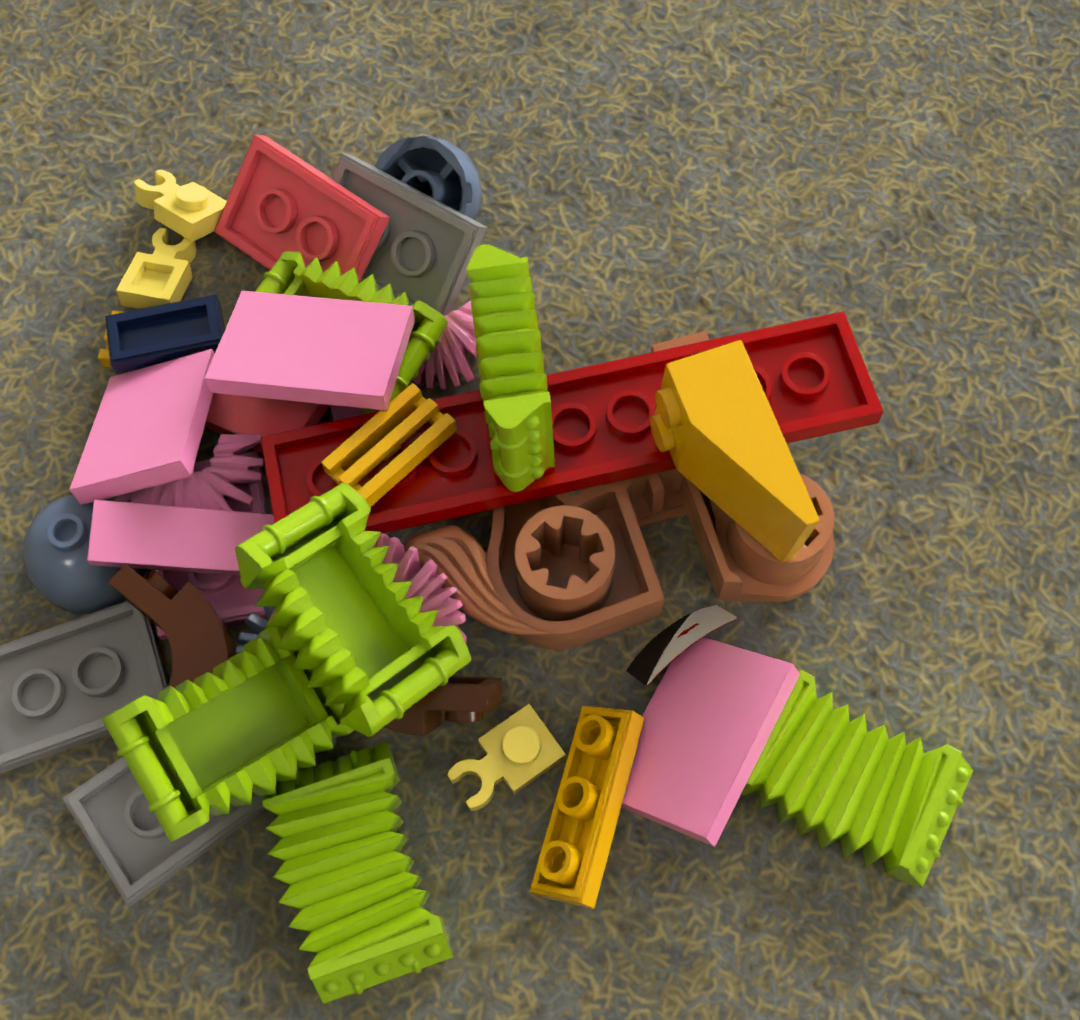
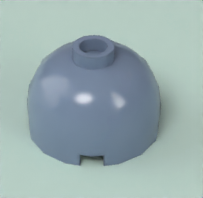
M429 136L408 137L397 140L380 155L375 165L376 168L471 219H476L479 214L482 197L479 173L468 154L447 140Z
M72 494L51 502L34 517L24 537L22 560L30 582L51 604L74 614L94 613L122 603L125 600L108 583L122 567L88 564L87 557L94 502L80 505ZM108 498L104 499V501H114V499ZM132 568L142 577H144L147 569Z

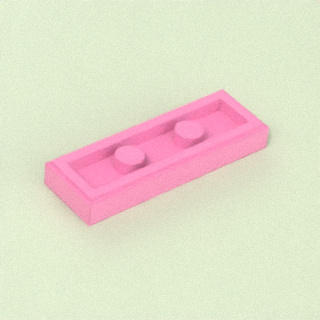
M94 500L87 562L89 565L123 567L126 563L131 568L240 576L235 547L261 532L264 525H273L275 523L273 514Z

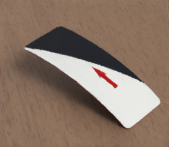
M718 605L702 608L688 614L650 640L626 671L647 686L666 666L692 644L710 632L736 620L737 617Z

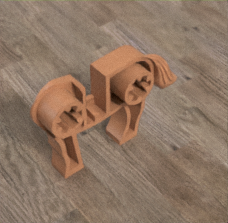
M702 331L651 345L650 353L710 339L707 332ZM671 469L590 487L574 496L563 493L492 509V530L487 552L473 535L457 525H449L418 534L404 544V551L406 553L411 546L417 548L421 568L432 559L438 565L436 574L439 575L444 572L447 576L441 587H454L456 589V592L450 598L460 600L463 605L460 609L471 618L497 631L517 635L531 645L550 650H565L587 644L661 616L665 597L640 528L687 515L718 600L785 602L810 591L827 572L834 553V511L826 492L815 481L800 474L820 521L794 559L781 563L677 469Z

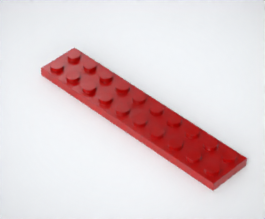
M844 311L547 375V387L551 400L555 467L546 469L541 478L535 479L523 491L519 492L510 491L494 472L490 445L492 438H490L488 424L485 421V408L480 390L433 399L438 404L439 411L443 415L448 413L455 419L457 431L371 506L365 531L388 533L676 469L669 450L661 452L657 447L650 426V417L655 415L657 406L655 393L661 389L666 364L738 340L743 342L787 444L878 424L884 411ZM378 412L261 436L275 523L308 504L311 497H319L338 486L324 471L321 461ZM427 421L401 444V448L387 461H382L358 484L363 487L432 425Z

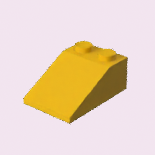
M742 340L667 363L661 389L655 393L657 404L655 415L650 417V426L657 447L661 452L669 450L676 469L781 563L794 559L820 519Z

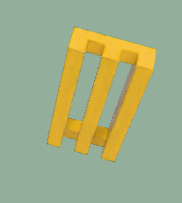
M412 383L389 403L387 411L380 410L321 461L323 469L338 485L343 482L350 485L365 498L371 507L457 431L456 421L448 413L443 415L439 411L438 404L431 398L426 400L422 396L421 390ZM427 421L432 425L363 487L358 484L382 461H387L401 448V444Z

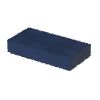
M217 294L105 316L110 365L116 374L134 371L209 349H213L215 353L225 331L222 307Z

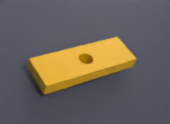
M582 706L529 892L551 900L592 909L595 908L645 719L635 711Z

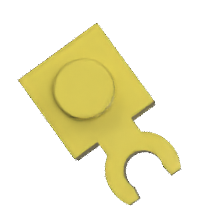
M164 170L155 171L156 186L148 185L140 179L134 181L136 202L142 207L154 209L155 220L191 242L215 231L227 202L195 182L179 186L176 184L175 177Z
M159 228L152 237L153 254L137 252L116 289L121 306L144 309L180 302L193 278L190 263L194 260L197 252L195 241L191 242L184 237L181 243L169 245L170 239L167 229Z
M528 704L478 739L479 745L486 753L485 757L480 760H462L449 770L447 776L452 784L460 781L466 775H475L482 781L480 791L466 801L470 811H476L485 807L491 801L495 786L504 780L515 795L566 758V754L532 706Z

